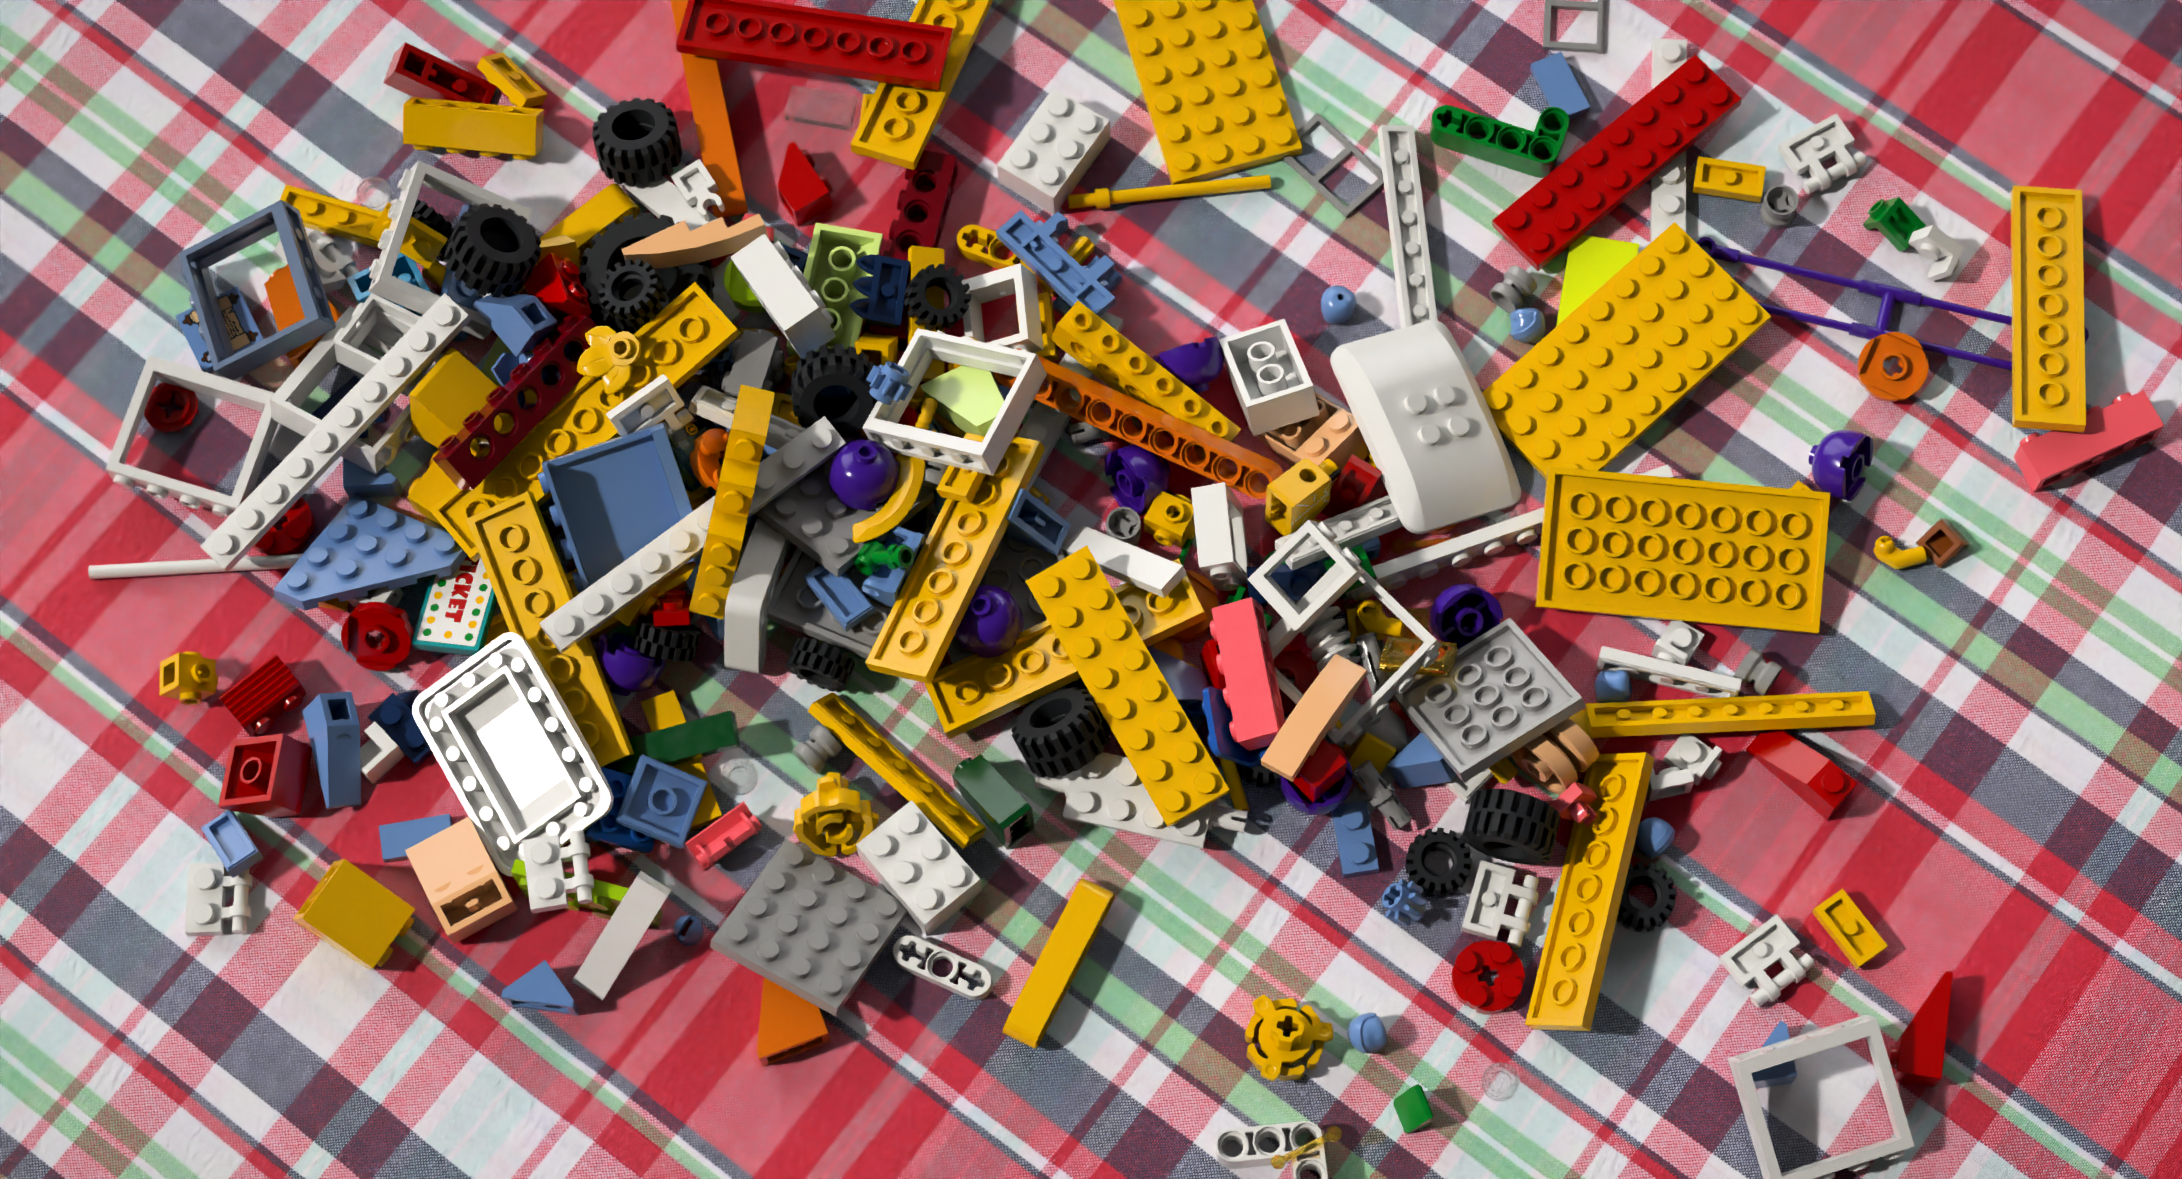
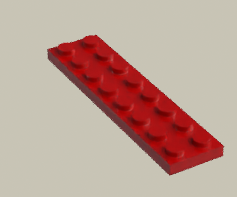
M688 0L676 41V49L679 53L940 90L954 34L953 28L762 0Z
M1695 54L1492 220V226L1539 271L1741 105L1742 98Z

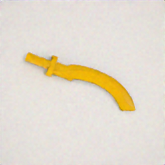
M925 399L921 414H919L918 421L915 424L916 428L929 429V424H931L933 415L938 407V402L935 399ZM902 454L897 455L896 461L900 462V468L893 494L881 510L873 516L853 524L854 543L866 542L877 538L893 529L906 517L919 495L925 474V460Z

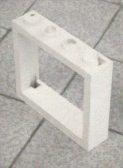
M418 161L410 170L405 169L403 177L398 183V188L402 189L400 198L395 199L390 207L388 218L392 219L390 228L385 229L380 237L378 248L382 249L379 260L375 259L370 267L369 272L371 273L369 278H372L368 292L424 315L441 296L392 276L421 185L470 206L479 208L480 204L487 203L490 207L497 204L506 210L510 208L515 211L516 215H522L526 218L527 224L532 209L422 161ZM457 304L472 318L461 331L480 339H484L493 331L479 312Z
M349 306L335 322L336 328L323 336L270 398L272 420L304 437L321 421L299 407L337 363L335 347L333 345L334 337L340 328H345L351 321L355 310L354 307ZM377 322L362 342L386 354L403 334ZM440 353L438 355V357L429 367L425 375H427L428 372L436 365V363L444 356L443 354ZM410 403L373 447L356 439L341 457L375 475L379 473L384 465H390L404 441L408 442L414 436L412 433Z
M917 328L898 363L909 373L907 378L909 380L908 384L912 386L909 394L904 401L899 400L896 402L894 400L892 405H887L877 400L862 428L869 440L883 444L893 453L993 476L1047 373L1037 354L1028 352L1027 349L1017 350L996 342L989 344L976 341L968 336L956 337L947 335L939 330L933 332ZM933 359L1017 377L982 443L898 424Z
M148 355L105 469L114 483L123 485L126 489H133V486H138L146 489V493L153 497L166 499L168 495L179 499V503L186 507L199 509L201 505L213 509L212 513L222 518L224 516L229 517L254 491L278 426V422L272 420L270 398L274 393ZM156 380L263 412L232 496L125 464Z
M1335 563L1296 603V606L1303 612L1344 570ZM1360 565L1358 567L1364 574L1359 580L1424 643L1340 730L1334 726L1332 731H1327L1326 734L1342 748L1346 744H1354L1364 733L1362 727L1371 718L1376 720L1384 714L1390 705L1388 703L1389 699L1396 692L1402 694L1415 680L1412 676L1422 666L1424 668L1429 667L1439 656L1440 653L1437 650L1442 646ZM1283 618L1268 632L1273 659L1299 633L1294 631ZM1275 667L1279 688L1297 704L1303 694Z
M1863 1015L1728 1058L1763 1179H1832L1835 1177L1834 1172L1845 1168H1848L1849 1171L1861 1170L1870 1166V1160L1883 1157L1884 1160L1896 1159L1905 1155V1149L1915 1146L1878 1020L1875 1017ZM1866 1037L1895 1137L1781 1173L1751 1073Z

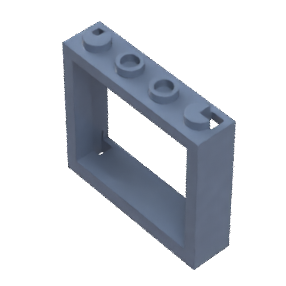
M283 200L275 202L179 253L184 270L181 274L188 283L191 293L189 301L197 313L200 323L198 331L201 338L206 342L209 352L207 360L212 363L214 372L230 380H235L336 328L300 211ZM278 231L305 318L234 354L208 267Z

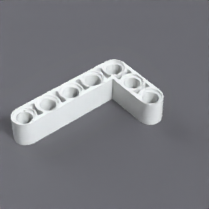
M757 517L727 596L724 626V666L756 674L761 673L766 658L767 609L792 542L759 517Z
M1310 1121L1229 1129L1222 1132L1216 1140L1215 1155L1217 1161L1227 1169L1291 1163L1293 1179H1300V1174L1305 1170H1314L1319 1174L1320 1179H1328L1323 1135L1321 1129ZM1303 1133L1310 1134L1316 1143L1312 1148L1303 1149L1296 1144V1137ZM1267 1137L1273 1138L1278 1142L1279 1148L1275 1152L1266 1153L1259 1148V1142ZM1230 1141L1236 1142L1242 1147V1152L1236 1157H1229L1223 1153V1145Z

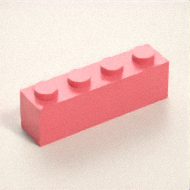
M2144 390L2134 395L2127 392L2115 398L2112 404L2101 409L2100 406H2095L2086 411V427L2084 432L2051 430L2041 436L2038 433H2033L2019 442L2020 446L2013 458L2034 493L2155 440L2163 429L2164 424Z
M1249 597L1211 608L1214 621L1210 622V631L1214 641L1218 642L1220 654L1216 655V661L1220 673L1225 676L1227 687L1223 688V697L1226 706L1232 712L1233 721L1229 722L1231 736L1235 742H1238L1248 751L1269 746L1285 723V716L1263 607L1255 599Z

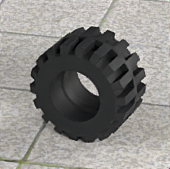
M633 98L632 101L627 102L623 100L616 106L611 105L606 108L607 112L601 113L597 117L598 121L593 124L592 136L600 168L608 179L614 178L615 183L623 184L625 182L627 186H635L636 184H642V186L649 185L651 181L658 182L663 179L662 176L670 175L673 172V167H677L680 163L683 151L676 119L672 110L666 108V105L662 102L655 103L654 99L649 98L646 100Z
M487 203L480 204L479 208L476 206L470 207L467 212L462 214L446 245L445 259L449 260L447 263L449 270L455 271L454 277L458 281L466 283L465 287L470 290L472 288L476 289L478 294L484 296L488 293L492 297L500 298L501 294L508 297L513 295L514 291L519 292L533 271L542 250L539 247L541 244L540 237L535 235L536 229L533 225L526 223V218L522 215H516L515 211L510 208L506 210L497 204H494L493 207H490Z
M834 344V348L829 349L827 345L819 346V352H815L813 349L806 353L807 360L800 358L797 362V370H793L792 404L794 415L798 417V423L803 428L806 426L809 428L825 416L843 440L844 435L847 434L851 438L857 436L858 429L863 430L862 427L877 402L869 393L871 383L866 380L874 366L873 362L868 363V356L863 352L857 355L856 348L849 346L847 350L842 349V344ZM832 385H841L852 390L849 395L839 399H829L819 394L822 389Z
M1078 687L1060 689L1038 698L1017 716L1011 730L1013 733L1012 737L1031 772L1039 777L1047 776L1048 778L1067 775L1092 762L1105 749L1104 746L1108 744L1110 740L1109 735L1111 734L1093 696L1088 690H1080Z
M1506 789L1476 791L1472 796L1462 837L1467 844L1477 851L1499 860L1518 864L1544 863L1551 859L1561 816L1554 807L1545 801L1525 793Z

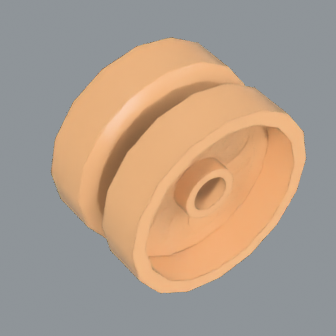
M1567 718L1510 755L1517 765L1535 782L1547 790L1561 795L1573 782H1577L1578 775L1576 771L1586 772L1598 758L1599 753L1591 738L1581 727L1570 718Z

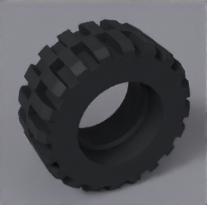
M642 213V218L634 219L633 214L623 217L624 222L616 225L613 221L605 226L607 232L603 235L597 233L592 238L593 248L585 249L582 255L584 265L579 267L578 276L582 286L588 293L587 300L592 311L590 316L597 326H608L617 333L627 331L635 334L644 326H640L637 321H635V327H629L626 323L624 326L620 325L601 304L598 289L603 288L600 285L602 278L608 280V276L605 274L608 269L615 272L617 270L615 264L618 262L622 266H626L621 249L675 225L673 218L670 216L660 215V218L656 219L653 213ZM709 260L674 266L678 270L676 281L670 290L665 293L667 296L666 302L660 303L665 308L694 282L713 301L714 293L712 289L715 287ZM655 310L653 312L654 315L656 316L659 313V311ZM649 317L644 318L646 323L650 321Z

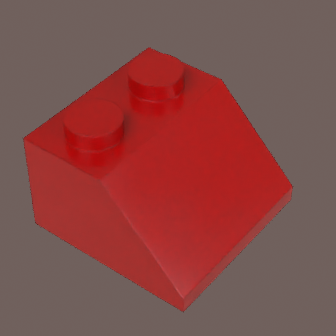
M284 733L231 740L218 807L224 810L271 818L300 815L312 748Z

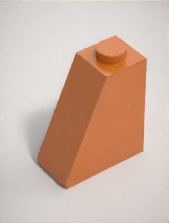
M287 264L284 268L275 270L264 284L278 331L305 318L290 268ZM328 301L334 322H336L342 314ZM325 334L286 353L294 370Z
M764 977L757 1042V1055L762 1067L831 1042L819 1007Z

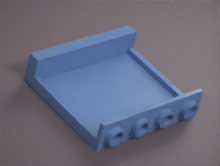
M663 423L542 462L544 472L537 474L544 494L551 492L555 505L550 506L549 510L555 527L562 525L566 538L560 541L566 559L574 558L578 571L572 573L578 593L583 592L693 512ZM702 552L687 563L695 561L696 564L700 563Z

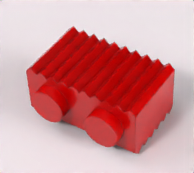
M275 654L219 698L251 737L256 732L257 734H262L270 729L274 724V719L278 715L283 714L284 710L290 712L296 709L302 703V697L307 692L278 655Z

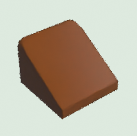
M1940 519L1916 542L1918 546L1924 548L1927 556L1939 568L1943 567L1970 544L1947 519Z

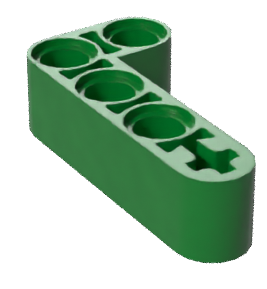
M1443 105L1435 109L1432 114L1430 138L1434 144L1534 177L1544 178L1557 166L1566 141L1569 117L1559 107L1547 108L1539 116L1533 132L1464 109ZM1555 125L1560 130L1550 131L1546 126ZM1478 133L1483 135L1485 138L1479 140L1473 138L1471 135ZM1513 144L1517 148L1510 150L1506 149L1503 145ZM1545 154L1549 159L1540 160L1535 155Z

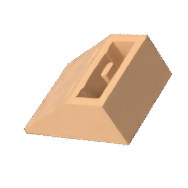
M1316 392L1315 396L1320 415L1256 435L1291 467L1304 458L1310 459L1317 466L1324 460L1330 459L1338 466L1341 473L1352 454L1364 460L1370 453L1353 414ZM1337 478L1331 482V488L1334 485Z
M470 817L405 850L442 927L453 944L518 910Z

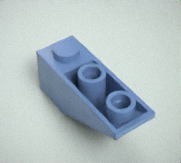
M352 692L318 694L302 712L326 808L360 806V723Z

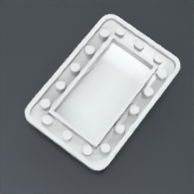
M1436 320L1426 321L1342 344L1333 351L1330 358L1331 367L1377 469L1382 472L1380 475L1398 517L1409 532L1415 534L1427 533L1509 508L1519 501L1522 491L1506 446L1477 381L1447 326Z
M505 633L499 636L415 699L412 708L414 719L494 863L502 874L513 876L511 870L515 859L524 861L522 840L558 834L562 847L570 841L569 833L571 831L586 830L611 810L614 796L595 756L562 697L523 636L517 633Z

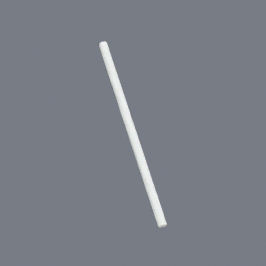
M303 554L243 557L229 572L292 568ZM213 559L90 565L88 568L90 579L227 572Z

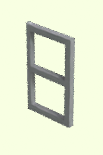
M1545 0L1543 50L1603 53L1605 0H1598V2ZM1551 9L1598 11L1596 44L1550 41Z
M1316 113L1297 131L1299 139L1319 123L1345 149L1314 176L1290 155L1284 156L1282 159L1347 218L1384 185L1383 173L1320 114ZM1352 154L1378 180L1346 207L1320 181Z

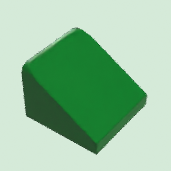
M1417 1084L1394 1100L1393 1105L1406 1134L1431 1126L1434 1115L1422 1086Z

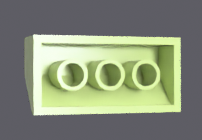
M815 223L803 275L811 289L815 290L826 305L825 308L834 319L830 326L836 337L825 344L828 349L834 348V344H842L846 350L849 346L855 348V341L860 338L864 318L855 314L849 305L858 299L868 297L861 294L853 286V282L861 277L872 275L863 271L857 265L856 260L865 255H879L883 239L882 233ZM787 340L786 348L790 357L797 354V352Z

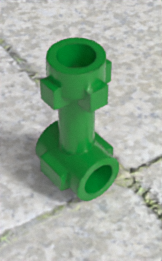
M872 540L863 545L857 553L859 557L854 564L865 575H872L873 572H878L882 565H888L890 569L900 568L902 570L907 569L913 564L914 552L907 545L897 546V544L890 545L886 550L881 543Z

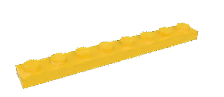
M1869 691L1587 703L1585 705V718L1590 738L1855 727L1874 725L1876 717Z

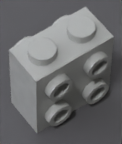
M745 329L742 339L736 340L732 350V360H734L731 371L725 372L721 387L726 395L736 399L741 384L776 392L778 384H783L786 378L783 370L785 366L783 361L784 351L780 348L778 337L763 329H756L755 331Z

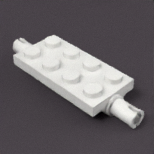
M1104 752L1097 755L1092 762L1077 771L1064 776L1059 775L1055 778H1048L1047 776L1039 778L1038 776L1035 777L1034 788L1065 793L1067 798L1063 812V818L1201 849L1204 847L1208 829H1212L1213 826L1244 834L1245 822H1247L1249 812L1217 805L1218 801H1214L1168 828L1129 759Z

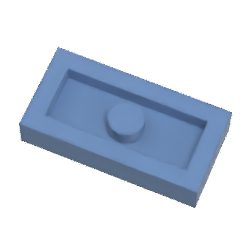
M1367 801L1341 804L1331 814L1343 878L1379 873Z

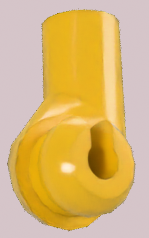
M1881 536L1875 541L1873 550L1876 558L1894 569L1899 570L1926 563V553L1922 546L1902 551L1895 546L1894 541L1889 536Z
M1372 600L1360 602L1357 607V616L1369 632L1402 637L1404 623L1400 619L1386 617L1380 607Z

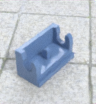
M898 526L889 531L884 545L886 550L890 545L897 544V546L907 545L914 552L913 564L907 569L902 570L900 568L890 569L888 565H882L878 572H873L872 575H869L868 579H865L861 589L865 597L893 607L925 543L924 534L915 533Z

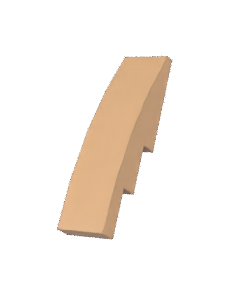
M759 213L728 228L722 217L692 231L689 230L684 220L621 250L625 260L631 259L634 264L636 259H641L644 263L648 262L653 268H667L699 263L736 253L764 233L767 237L768 234Z
M1335 654L1297 703L1261 758V765L1293 782L1308 756L1314 755L1327 731L1333 730L1367 674V669Z

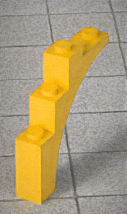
M740 385L689 612L719 619L724 618L727 596L733 582L744 539L775 392Z

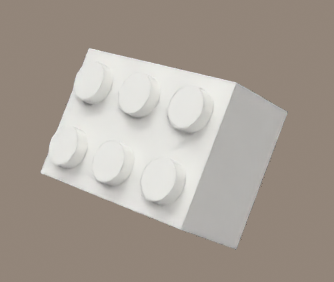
M1053 88L998 162L999 183L1054 215L1110 140V121Z
M764 233L730 257L748 287L800 358L805 359L807 352L812 349L816 351L819 349V346L825 345L836 337L830 326L834 319L825 308L826 305L817 292L808 285V281L800 269L793 265L789 255L779 241L772 244Z
M1285 319L1219 339L1226 371L1253 436L1320 415L1313 384Z
M912 800L856 844L860 859L890 894L898 899L907 909L908 915L926 936L982 892L980 878Z

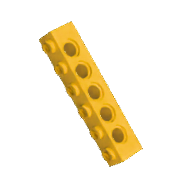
M1079 300L1057 323L1051 341L1110 388L1234 443L1241 428ZM1195 444L1196 453L1205 458L1206 453L1203 447Z

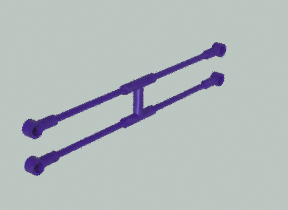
M1703 237L1697 241L1700 247L1707 246L1710 248L1711 251L1707 252V254L1711 258L1732 263L1739 261L1858 289L1859 293L1882 298L1876 327L1855 322L1849 324L1757 302L1769 314L1849 332V335L1868 340L1888 332H1894L1890 331L1889 328L1895 301L1916 306L1922 304L2012 326L2011 316L1922 296V293L1864 279L1857 281L1742 254L1740 250L1716 245L1715 241L1709 237ZM2084 326V328H2085V343H2086V341H2087V339H2088V337H2089V332H2088L2087 328ZM1917 340L1922 346V350L2012 371V362Z

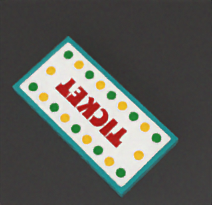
M467 556L452 575L438 578L437 574L431 576L411 642L414 649L473 656L484 648L497 604V598L481 558L474 562Z

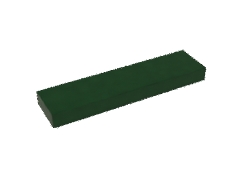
M729 710L629 738L634 754L604 768L633 776L642 754L672 766L740 747L735 713Z

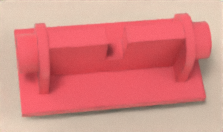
M743 801L685 844L704 871L709 866H714L716 861L753 835L756 836L758 831L761 830L762 825L756 816L752 815Z

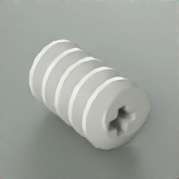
M1338 606L1329 607L1304 632H1301L1307 637V647L1313 649L1311 656L1313 660L1318 661L1317 669L1319 673L1335 654L1355 664L1361 658L1359 656H1349V654L1356 650L1355 644L1344 645V642L1351 637V633L1349 631H1338L1346 624L1345 619H1333L1340 612V607Z

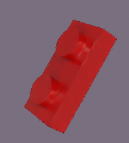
M1352 454L1331 488L1330 502L1321 513L1332 518L1362 506L1382 472Z
M684 590L665 592V597L659 598L653 612L654 626L690 625L694 614L689 612L692 594L686 595Z

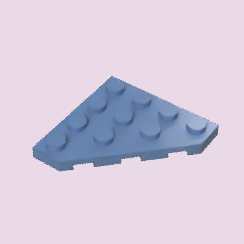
M354 494L273 590L277 599L302 610H309L319 607L318 602L339 598V601L342 602L367 596L368 590L388 586L389 590L416 584V579L437 574L438 578L452 575L468 555L449 533Z

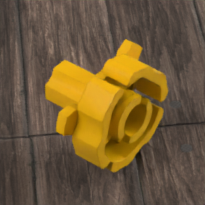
M828 772L825 776L817 779V791L801 799V808L794 811L795 825L793 826V832L797 835V839L808 845L815 854L834 857L837 854V844H841L842 853L850 855L857 851L856 844L869 835L876 827L879 815L872 812L869 800L860 801V793L856 790L848 789V780L844 779L840 773Z
M1263 994L1252 1002L1255 1014L1251 1017L1244 1037L1247 1043H1251L1247 1047V1058L1261 1072L1260 1076L1274 1082L1277 1078L1282 1081L1301 1079L1305 1071L1304 1065L1294 1068H1286L1281 1065L1301 1061L1310 1051L1313 1043L1314 1053L1308 1059L1306 1068L1309 1070L1315 1069L1323 1053L1324 1043L1333 1040L1332 1023L1321 1022L1309 1005H1304L1299 1013L1296 1011L1297 1002L1293 998L1272 1001ZM1257 1027H1259L1258 1040L1262 1051L1268 1057L1267 1059L1258 1054L1255 1044L1252 1043L1254 1031ZM1283 1031L1291 1032L1290 1037L1283 1036Z

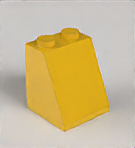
M451 347L409 394L412 433L438 448L447 437L453 434L456 435L464 427L462 422L469 414L476 410L480 411L488 403L486 397L498 386L460 352ZM499 415L494 419V427L498 432L502 427V420ZM473 439L470 450L475 456L479 446L477 441Z
M342 859L332 863L292 921L365 968L373 969L376 964L381 967L388 960L394 950L390 947V944L397 935L403 937L410 929L415 920L410 916L415 911V908L349 861Z

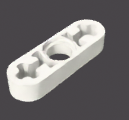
M913 935L901 937L893 947V955L898 967L922 979L974 1001L985 998L991 991L992 981L990 973L985 967ZM911 945L916 946V953L923 958L927 957L928 951L932 954L928 957L925 970L920 969L923 965L922 960L911 957L909 961H904V954L901 950H909ZM939 959L949 960L953 964L952 972L946 977L936 976L932 972V966L935 961ZM959 967H965L962 970L963 975L970 979H974L977 974L981 975V982L984 986H977L974 991L969 990V982L960 977L958 984H954L953 982L959 974Z

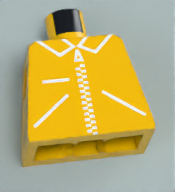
M1304 458L1267 485L1265 520L1283 536L1296 532L1308 520H1313L1330 502L1331 482L1340 475L1338 466L1330 459L1324 460L1317 466L1310 459Z

